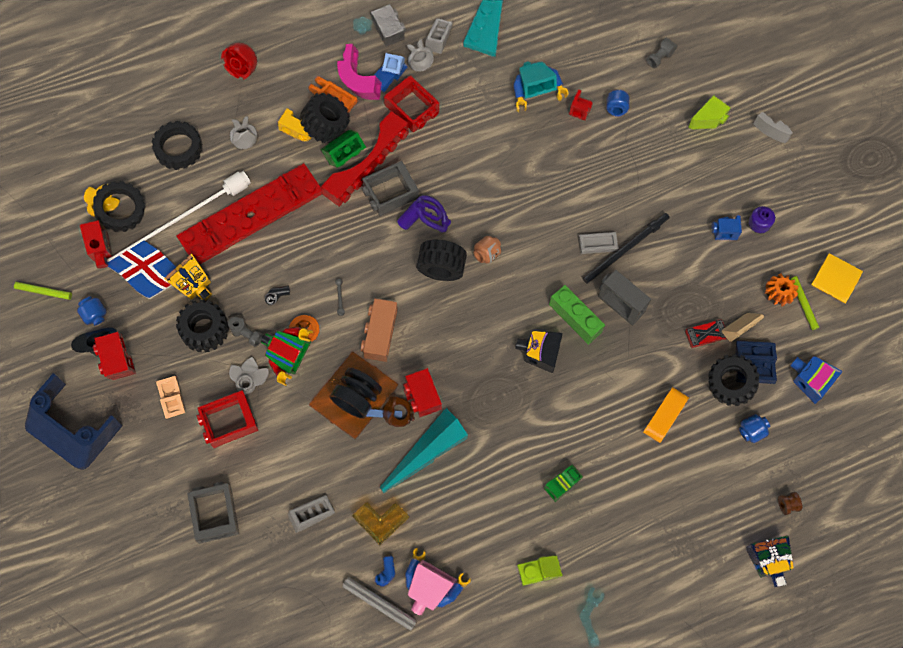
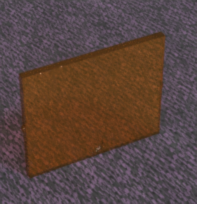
M352 351L309 406L328 419L331 424L336 425L356 440L373 417L360 419L339 408L329 398L336 385L344 386L340 379L342 376H345L346 369H357L373 378L382 387V392L376 395L377 400L374 402L368 401L371 404V410H380L399 384Z

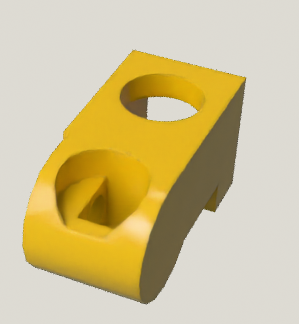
M286 109L278 121L279 130L301 141H309L312 138L308 136V132L303 130L304 127L301 126V120L294 117L293 111Z

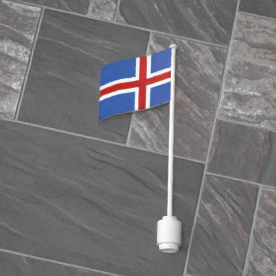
M244 171L236 172L223 180V190L107 259V267L121 275L138 293L148 299L171 287L172 285L164 278L176 266L158 249L147 243L146 240L225 192L227 195L235 196L248 188L247 185L251 184L249 178Z

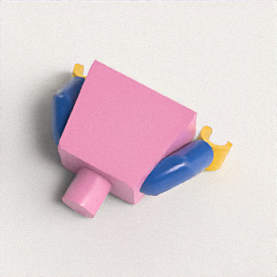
M415 548L413 551L414 559H411L405 573L406 587L409 590L408 596L415 600L411 610L418 615H422L426 607L434 610L436 606L442 608L455 601L462 592L463 587H466L471 579L466 583L462 582L461 577L464 573H461L455 579L424 561L426 557L425 550L422 556H417L418 548Z

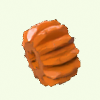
M778 274L777 277L772 276L765 285L767 288L765 294L770 295L768 300L773 299L774 305H777L778 302L781 306H785L786 303L791 304L798 295L796 291L799 286L793 285L795 279L789 280V275H786L784 278L782 274Z

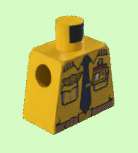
M192 254L164 278L170 285L191 300L198 295L201 299L207 301L212 296V293L206 288L211 281Z

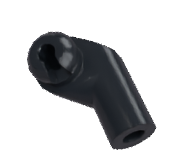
M290 287L271 288L265 296L266 304L274 305L281 296L290 295Z

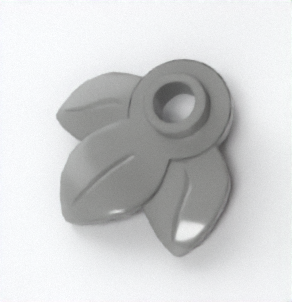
M250 357L241 367L231 365L229 375L231 380L236 383L238 392L243 390L245 394H250L256 386L264 384L268 378L269 370L267 368L259 369L254 358ZM249 383V387L243 388V384Z

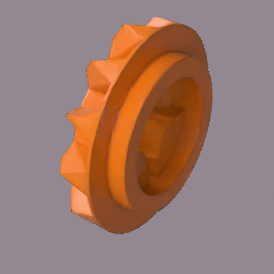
M301 315L292 320L289 328L308 327L309 330L313 331V333H309L308 339L311 341L317 339L320 331L316 319L308 315Z

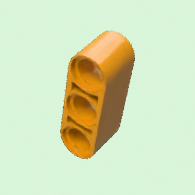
M672 387L643 433L661 443L689 397Z

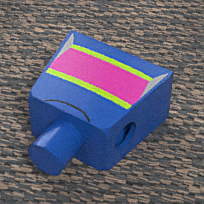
M814 356L807 364L797 357L790 365L799 372L793 380L794 383L815 404L823 398L842 373L838 368Z

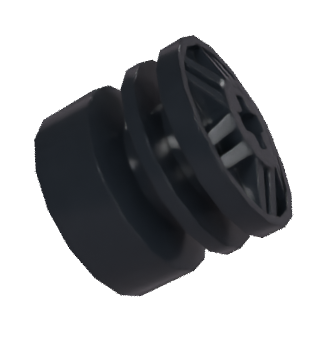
M347 368L345 376H342L340 379L344 386L336 385L329 398L345 412L364 419L372 408L368 401H376V395L382 392V387L367 374L354 368Z

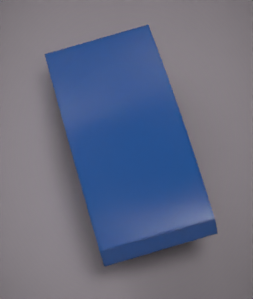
M403 64L400 74L382 71V66L374 74L382 83L381 91L385 93L394 79L398 81L408 66Z

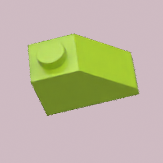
M713 95L693 116L688 128L715 129L720 123L723 125L728 120L730 107Z

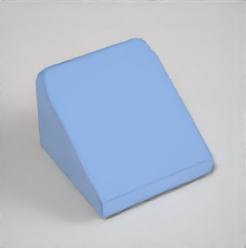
M386 53L382 71L400 74L405 58Z

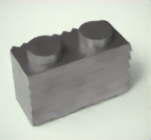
M390 4L371 11V20L385 46L404 40V32H406L404 23L399 22L396 9H392Z

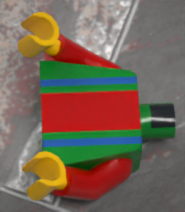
M292 327L285 328L282 332L277 331L274 337L268 333L262 337L261 343L268 347L265 356L269 358L268 362L277 376L278 383L286 386V379H292V376L289 374H296L312 342L308 339L309 333H313L312 330Z

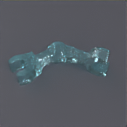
M593 587L588 592L587 604L579 616L587 632V639L591 648L599 646L600 641L597 634L594 633L589 617L594 607L596 608L605 596L602 593L600 598H594L593 592L595 588Z

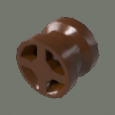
M791 492L788 496H778L779 507L784 515H789L792 511H802V501L797 492Z

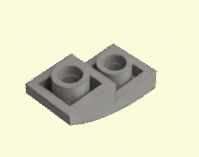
M761 112L753 123L765 135L782 143L788 142L793 133L781 120L775 124L772 118L764 112Z

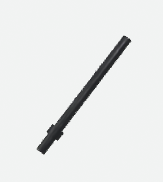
M664 213L658 219L652 220L643 231L583 277V281L588 284L649 234L659 230L660 226L670 219V216Z

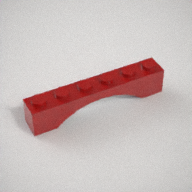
M391 111L380 122L378 140L371 153L353 168L333 173L321 186L322 194L339 207L350 199L351 194L362 186L363 178L372 175L374 169L385 161L386 156L396 149L401 139L404 140L409 133L408 122Z

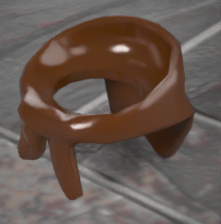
M391 396L383 408V418L391 426L404 427L410 421L415 420L412 407L403 398ZM396 405H402L406 409L407 416L405 419L398 420L394 417V407Z

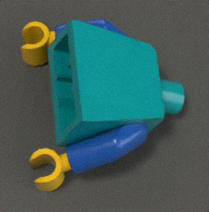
M529 61L519 68V74L516 76L513 84L515 97L518 98L516 103L517 112H519V105H523L525 111L527 109V103L523 100V97L527 99L558 89L556 98L561 101V93L567 98L569 92L566 88L562 87L563 82L556 69L548 67L543 62L532 64Z

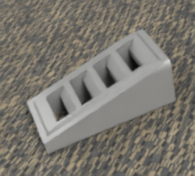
M437 18L426 38V48L441 54L452 29L453 22Z
M325 495L290 510L288 517L295 532L298 533L333 515L335 512ZM321 503L326 511L324 513L322 512L319 504ZM313 507L315 508L318 514L317 516H315L312 510ZM305 511H307V513H308V515H309V517H310V519H308V520H307V518H306V516H305V513H304ZM297 515L300 516V518H301V520H302L301 523L299 522V520H298V518H297Z

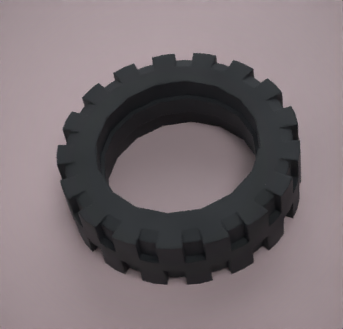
M168 122L167 125H162L159 128L160 130L155 132V137L152 138V149L157 160L168 169L180 170V168H188L190 164H195L196 159L200 158V152L202 153L203 151L198 131L187 122ZM174 135H186L191 138L192 144L190 149L183 155L169 156L163 152V146L167 139Z
M112 181L108 185L107 183L104 184L102 189L97 190L96 196L93 199L94 215L106 229H112L114 232H126L130 228L134 229L136 224L142 221L145 210L144 198L140 194L139 189L133 187L134 185L130 183L125 184L124 181H120V183ZM124 194L134 201L135 211L126 219H113L104 212L103 203L105 199L110 195Z

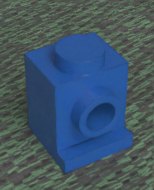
M736 216L735 219L723 217L718 219L717 222H713L712 233H715V240H738L742 233L741 217Z

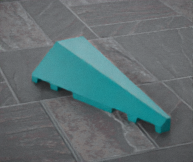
M447 408L439 415L380 486L383 494L433 463L442 454L468 439L465 429Z

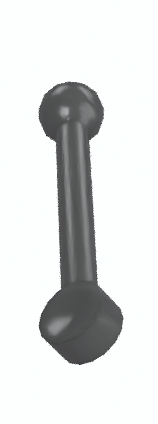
M338 278L335 281L338 288L339 303L337 314L343 316L345 314L342 306L341 291L343 281Z

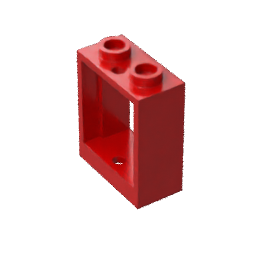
M411 75L384 96L385 106L408 122V128L413 133L418 129H422L427 121L434 119L439 114V102ZM412 92L429 107L414 120L396 105Z
M243 390L197 408L199 414L196 415L200 426L204 425L206 431L203 433L206 444L210 443L213 448L259 431ZM239 404L247 426L215 438L208 415Z

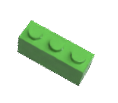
M566 285L551 296L549 305L588 345L603 332L605 324Z

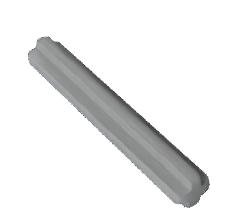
M348 577L345 580L343 587L407 629L412 630L416 624L414 618Z

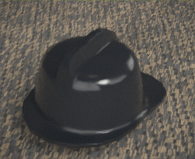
M108 327L83 333L72 341L71 347L75 352H90L96 356L93 344H96L94 338L115 333L117 330Z

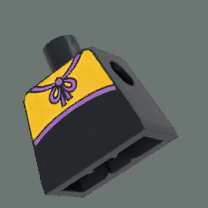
M531 331L529 340L517 339L515 349L526 351L524 360L526 363L553 373L563 333Z

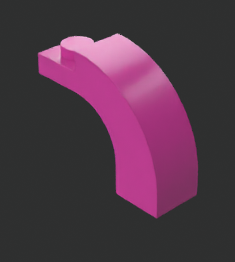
M346 44L345 51L343 52L344 61H337L341 80L358 97L368 100H380L382 83L376 76L358 75L359 51L353 44Z

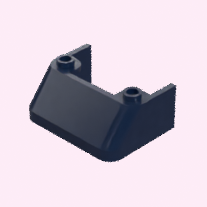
M53 373L31 398L25 421V429L72 466L83 470L91 465L121 429L122 425L111 415L98 431L91 426H84L74 435L45 414L51 407L52 400L66 385Z

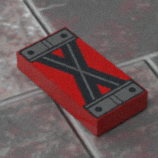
M722 319L685 330L691 349L727 339L722 333V330L725 328Z

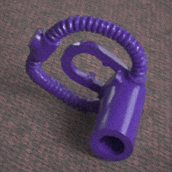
M428 195L418 197L397 220L399 226L405 230H408L419 218L425 225L440 232H446L451 224V220L448 219L441 203ZM425 207L434 210L437 216L432 215V212L425 211ZM425 216L434 221H439L441 219V225L429 221L428 219H426Z

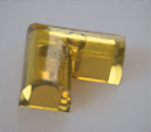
M368 502L352 515L379 546L410 518L396 502L382 516Z

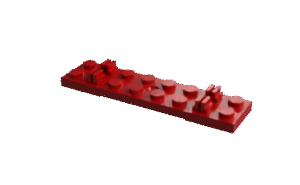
M303 163L219 212L203 219L196 225L176 235L188 256L192 254L198 263L202 264L253 233L322 195V189ZM254 213V216L249 218L248 214Z

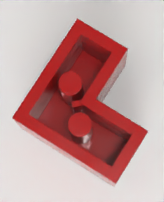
M115 332L94 338L96 344H93L96 356L99 355L101 363H98L101 375L111 380H116L136 374L132 356L127 353L121 333Z
M428 368L405 376L406 383L403 384L404 394L407 401L411 400L412 410L414 413H418L419 418L442 410V403Z

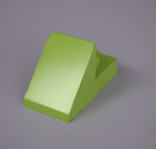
M557 556L540 557L538 560L517 565L522 586L562 577Z

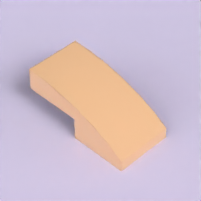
M173 376L156 381L165 418L168 419L186 413L177 377Z

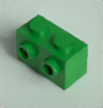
M348 130L323 147L321 151L329 165L338 168L352 157L357 156L366 146L358 132Z

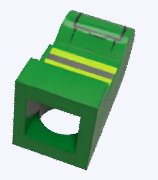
M572 464L553 480L545 484L544 490L556 503L583 476Z

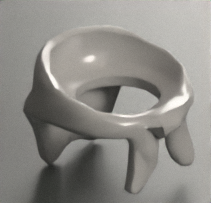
M422 39L417 42V49L413 45H407L412 51L408 56V65L414 71H425L431 67L434 61L433 52L430 48L424 47Z
M248 116L244 117L242 124L238 120L232 119L235 128L230 131L231 143L239 149L252 147L257 141V131L254 126L248 124ZM241 129H248L242 133L238 132Z

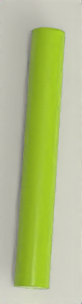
M793 277L790 280L795 279L793 285L799 286L796 292L798 293L797 297L811 329L816 330L819 328L813 311L798 277Z
M15 282L14 289L67 300H70L72 297L71 292Z

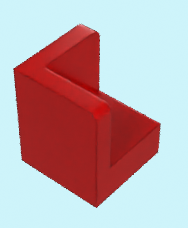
M578 89L571 104L569 115L586 121L593 102L581 98L582 90Z

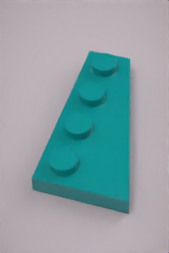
M482 0L463 42V47L496 57L503 0Z

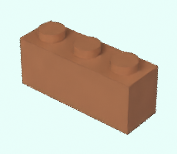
M374 298L373 305L370 304L368 316H371L370 322H366L364 331L367 336L366 340H362L361 344L364 358L387 362L398 310L397 302Z

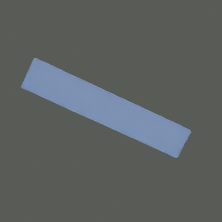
M370 409L366 417H383V410ZM395 411L394 417L402 418V411Z

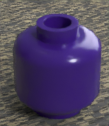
M757 207L749 217V227L756 233H766L775 223V213L768 207Z

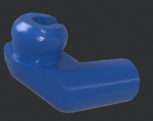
M393 556L383 558L384 570L375 577L377 585L386 586L395 577Z

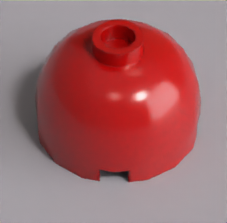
M233 43L223 50L221 54V60L224 58L225 62L223 64L224 68L237 79H239V76L246 79L256 70L257 56L254 50L245 43Z

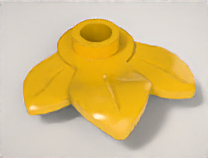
M103 185L96 190L88 187L84 193V201L88 204L87 211L93 217H95L93 199L96 196L97 190L102 189ZM110 195L103 203L104 212L115 210L120 200Z

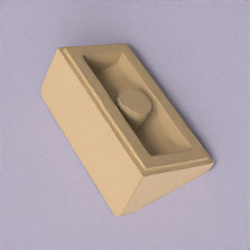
M746 313L724 328L722 333L729 342H732L760 322L764 315Z

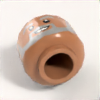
M483 237L474 245L473 253L475 258L480 263H491L500 256L501 243L495 237Z

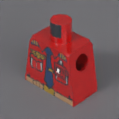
M99 220L81 224L80 229L87 255L95 261L98 269L107 267V258L112 257L108 231Z

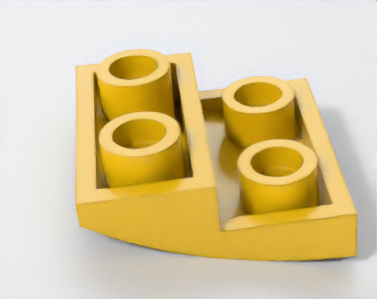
M828 253L811 286L845 304L863 271Z

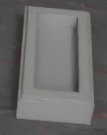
M616 232L582 234L578 237L581 254L615 252L618 250Z

